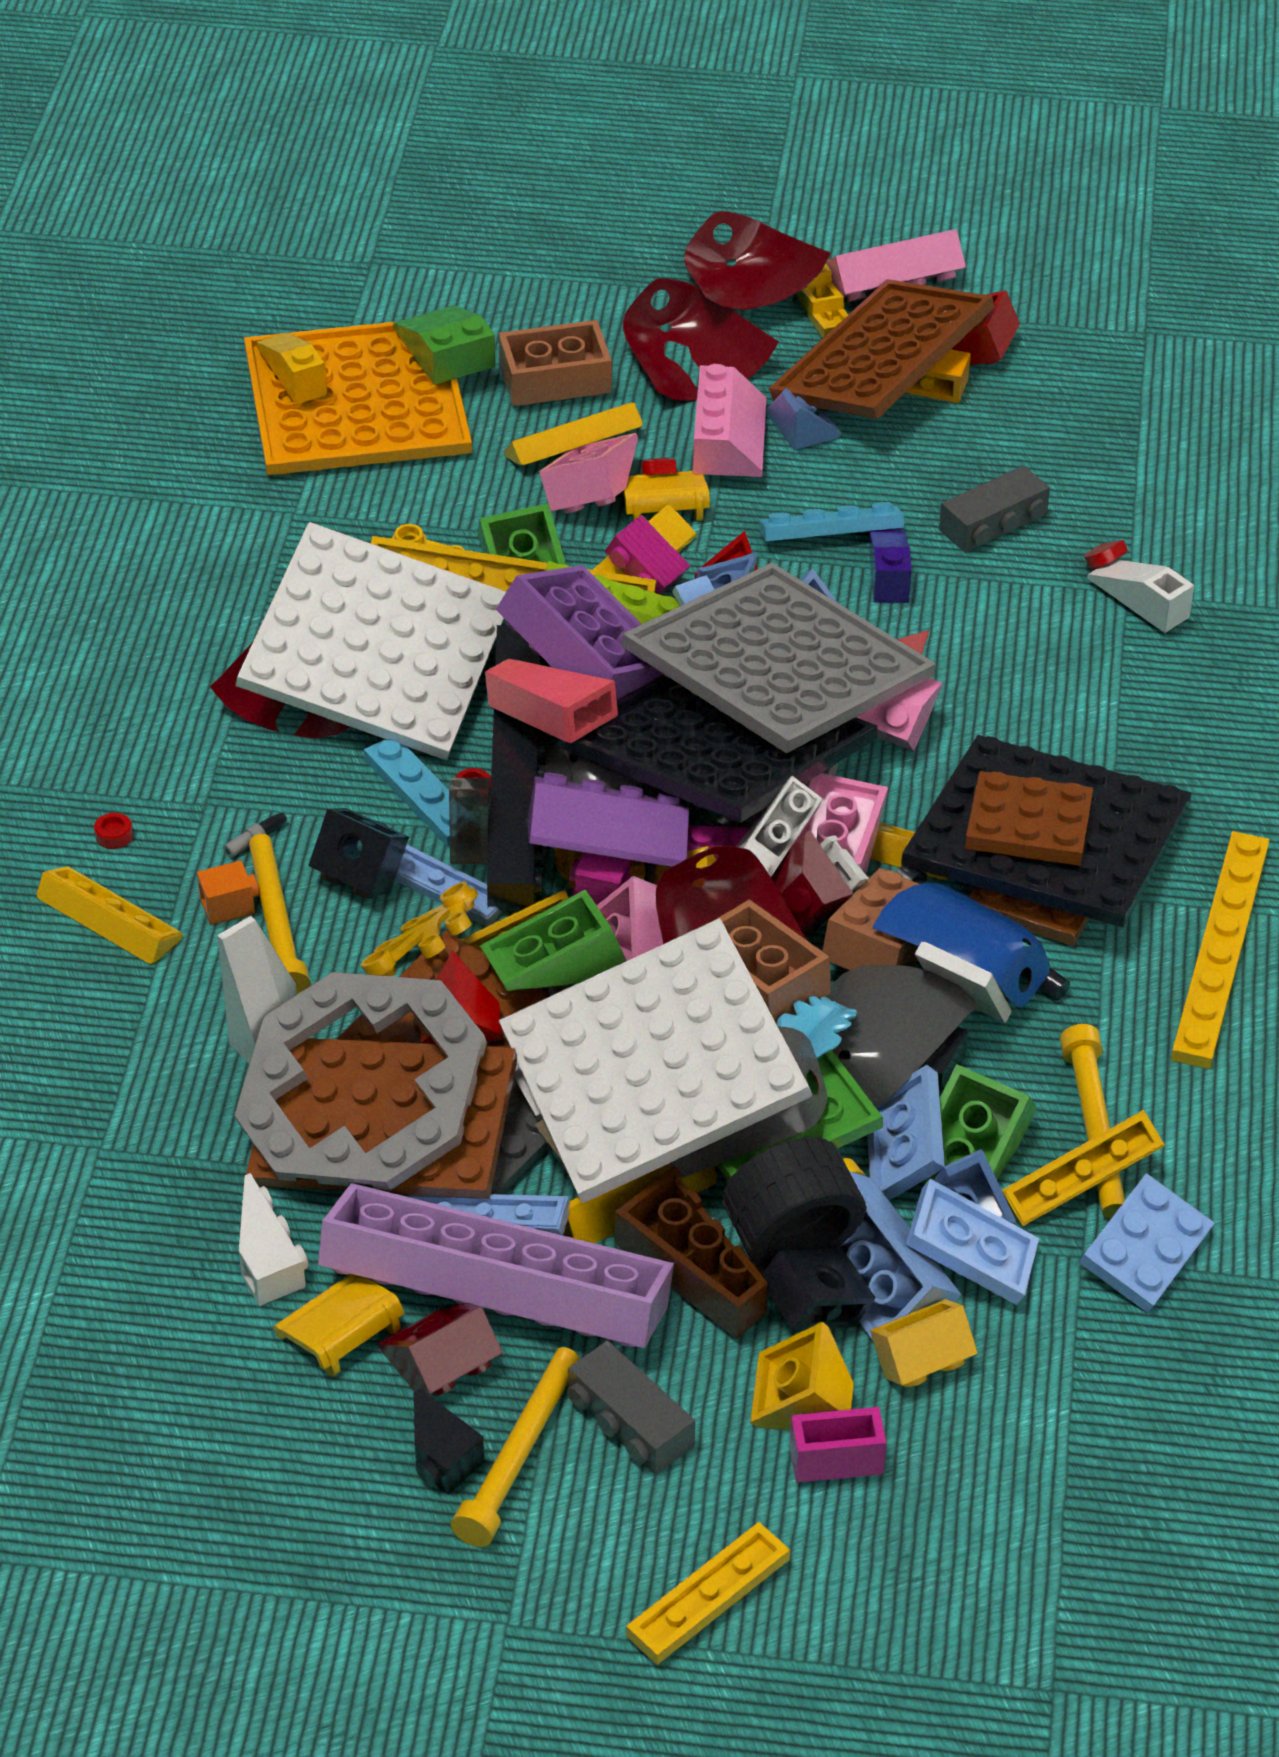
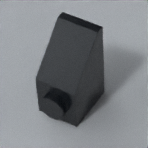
M419 1388L413 1393L416 1472L429 1486L436 1485L449 1495L485 1462L484 1436Z

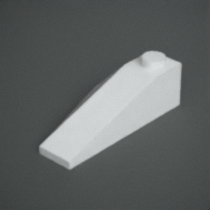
M252 916L217 935L229 1045L249 1064L264 1016L297 995L295 981Z

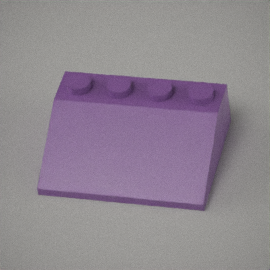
M583 565L517 575L496 608L504 617L506 624L512 630L518 632L529 643L531 650L537 655L542 656L552 668L615 680L617 700L663 675L662 672L637 658L636 655L621 646L623 633L642 624Z
M544 773V778L535 776L527 819L529 843L670 867L687 859L689 808L687 802L681 801L680 797L667 795L664 792H659L658 797L644 795L643 789L628 785H621L620 790L605 788L604 782L592 779H583L582 784L566 782V776L556 773Z

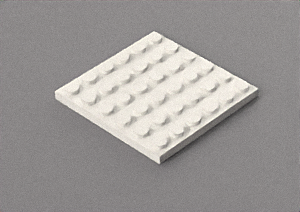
M309 522L237 676L236 686L381 738L396 740L401 745L447 761L496 641L497 625L503 624L504 617L496 608L506 592Z
M720 918L499 1020L511 1048L516 1049L518 1064L582 1203L813 1096L806 1079Z

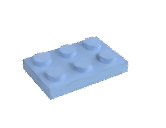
M928 1065L912 1073L909 1080L890 1099L876 1107L883 1116V1128L867 1135L870 1178H872L889 1201L945 1167L938 1072Z
M1146 1173L1085 1252L1079 1263L1142 1310L1149 1313L1207 1235L1214 1222Z
M929 1179L921 1190L906 1245L1017 1305L1026 1293L1039 1238L936 1181Z

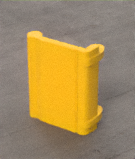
M693 471L655 475H631L628 477L626 489L622 491L626 501V514H632L633 521L641 513L659 512L666 505H670L676 511L694 509L695 520L702 521L703 509L710 508L709 488L703 474H693Z
M349 1274L275 1324L273 1329L281 1340L288 1338L315 1355L319 1366L331 1377H334L341 1371L339 1359L384 1328L391 1335L400 1331L399 1318L405 1313L398 1297L394 1293H391L367 1277Z

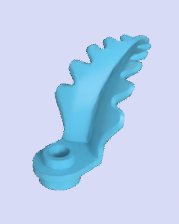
M810 996V1005L800 1000L796 1001L793 1004L796 1016L787 1013L782 1014L777 1020V1026L790 1027L803 1032L811 1041L816 1058L818 1059L825 1053L837 1048L841 1042V1037L836 1033L850 1027L851 1022L848 1020L855 1018L858 1012L856 1009L847 1008L836 1001H831L827 997L818 999L816 996Z

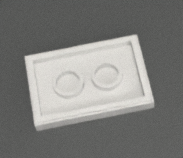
M927 942L920 943L915 955L924 970L937 974L960 986L978 1003V1006L975 1008L976 1010L1006 1023L1012 1011L992 973Z

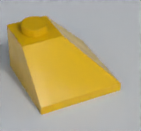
M825 1323L816 1324L759 1352L750 1420L752 1425L760 1428L790 1431L791 1415L851 1409L854 1382L830 1329Z

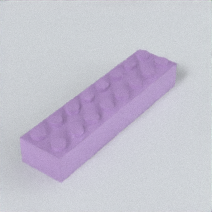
M353 1183L349 1185L322 1221L318 1260L319 1266L331 1268L340 1274H355L371 1278L379 1284H394L413 1289L416 1293L422 1295L434 1294L453 1299L461 1305L482 1306L493 1309L501 1315H516L535 1320L538 1324L544 1326L556 1325L575 1330L583 1336H599L615 1340L623 1346H638L642 1348L646 1347L668 1308L674 1263Z

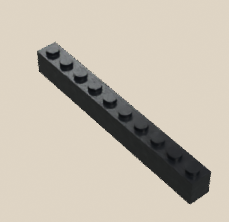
M497 625L495 666L507 659L541 665V662H547L542 656L537 655L531 650L529 643L518 632L512 630L508 625ZM494 709L487 905L488 908H499V911H521L534 904L535 895H542V872H535V868H543V845L529 843L527 819L535 776L544 778L545 765H538V762H545L546 740H539V737H546V732Z

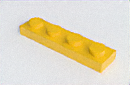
M760 1522L756 1523L626 1626V1637L656 1665L660 1664L789 1561L790 1549Z

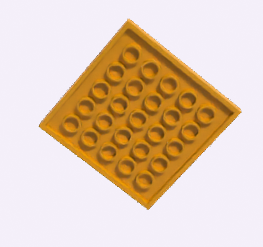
M394 322L290 332L289 334L314 346L325 362L327 396L295 405L257 348V341L285 333L244 337L267 475H284L295 472L320 471L331 468L355 467L414 459L421 460L472 453V441L457 378L434 385L393 327Z

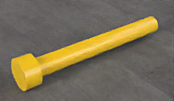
M257 834L249 840V847L269 942L295 981L298 995L311 986L308 968L303 961L297 959L272 840L266 834Z
M1077 1024L1065 1029L1061 1033L1059 1040L1064 1060L1073 1064L1087 1139L1089 1141L1110 1129L1097 1065V1059L1101 1056L1103 1049L1100 1034L1096 1027L1089 1024ZM1120 1172L1097 1184L1102 1214L1109 1219L1115 1215L1125 1201Z
M560 1347L556 1350L475 1498L463 1501L451 1520V1529L465 1543L476 1547H486L493 1540L501 1524L497 1512L568 1384V1368L580 1360L578 1354L566 1347Z

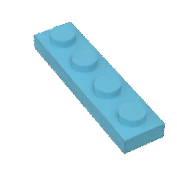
M879 502L872 504L870 509L859 510L857 506H841L838 508V512L824 513L822 509L805 510L803 515L790 516L789 513L785 512L769 514V519H759L760 534L765 541L904 528V514L897 506H893V503Z
M384 739L364 749V760L447 847L479 832V821L407 746L399 744L396 740Z

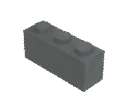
M1023 465L942 502L939 530L965 553L1047 515L1050 487Z
M608 1340L568 1368L567 1393L572 1403L580 1410L585 1409L594 1417L600 1429L608 1437L614 1436L624 1445L629 1456L637 1464H644L656 1475L695 1446V1419Z

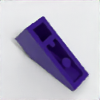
M904 528L868 531L873 603H909L912 569L910 547Z

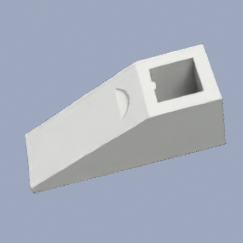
M1115 560L1097 568L1087 576V579L1164 633L1190 617L1194 584L1169 567Z
M791 776L774 801L766 807L736 847L752 851L771 877L823 799L795 777Z
M251 1173L244 1177L239 1257L242 1278L257 1304L262 1306L305 1288L304 1270L309 1268V1264L301 1245L294 1246L290 1240L291 1233L285 1218L282 1215L276 1216L272 1210L273 1202L265 1186L259 1188Z

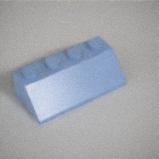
M850 1171L866 1202L867 1209L866 1214L863 1216L864 1220L856 1229V1232L838 1248L844 1250L876 1297L859 1321L872 1339L871 1329L943 1299L956 1302L961 1293L935 1260L906 1245L910 1227L872 1178Z

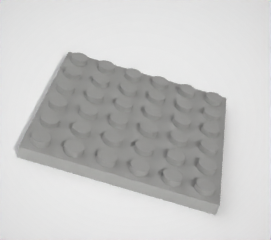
M774 563L761 567L623 633L621 646L636 655L637 658L647 662L665 676L684 686L693 694L701 697L719 711L727 714L744 725L748 730L758 734L785 753L804 745L933 677L936 663Z

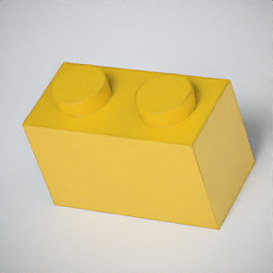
M947 1299L938 1301L870 1330L884 1378L903 1387L919 1385L927 1380L926 1375L935 1371L957 1369L965 1364L964 1359L978 1354L964 1306Z

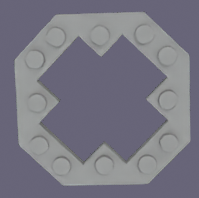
M331 972L264 1016L234 1116L279 1180L296 1181V1178L316 1179L318 1184L349 1186L351 1183L371 1184L374 1189L392 1190L461 1144L465 1129L463 1121L467 1107L471 1106L478 1079L476 1072L480 1057L483 1058L487 1042L484 1034L441 980ZM356 1007L376 1033H379L398 1019L412 1012L447 1057L414 1079L417 1087L434 1109L366 1154L346 1126L341 1127L309 1148L275 1102L276 1099L308 1079L305 1071L290 1050Z

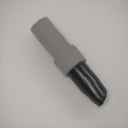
M278 813L259 824H253L245 829L244 833L223 845L225 854L229 858H233L249 848V840L254 835H270L286 823L287 816L284 813Z

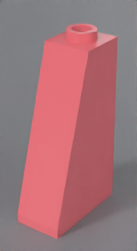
M507 659L485 671L490 707L565 742L572 743L618 716L615 680L513 659Z

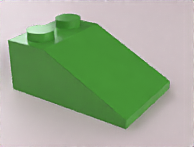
M453 305L393 323L395 331L434 385L496 367L495 334L481 315Z
M548 503L479 519L478 538L483 553L545 563L551 561L566 565Z
M586 889L480 945L507 991L579 984L627 961L611 926Z
M956 1064L940 1097L945 1166L982 1149L997 1180L1019 1147L1037 1110L1031 1096ZM939 1172L930 1176L929 1178L925 1179L920 1183L925 1185L929 1179L934 1180L935 1177L939 1174Z

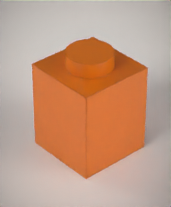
M242 860L197 871L199 899L210 925L255 914L253 897L259 896V889L254 874L247 875Z

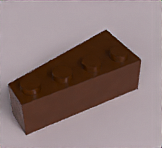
M675 1165L615 1211V1244L627 1252L674 1263L671 1288L733 1337L739 1338L766 1315L767 1281L738 1245L734 1246L725 1235V1228L717 1218L713 1220L703 1208L702 1199L694 1189L689 1190L684 1184L682 1174Z

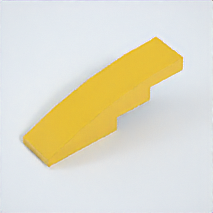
M825 264L821 273L805 289L796 293L810 321L822 338L848 316V313L844 310V297L832 283V270Z

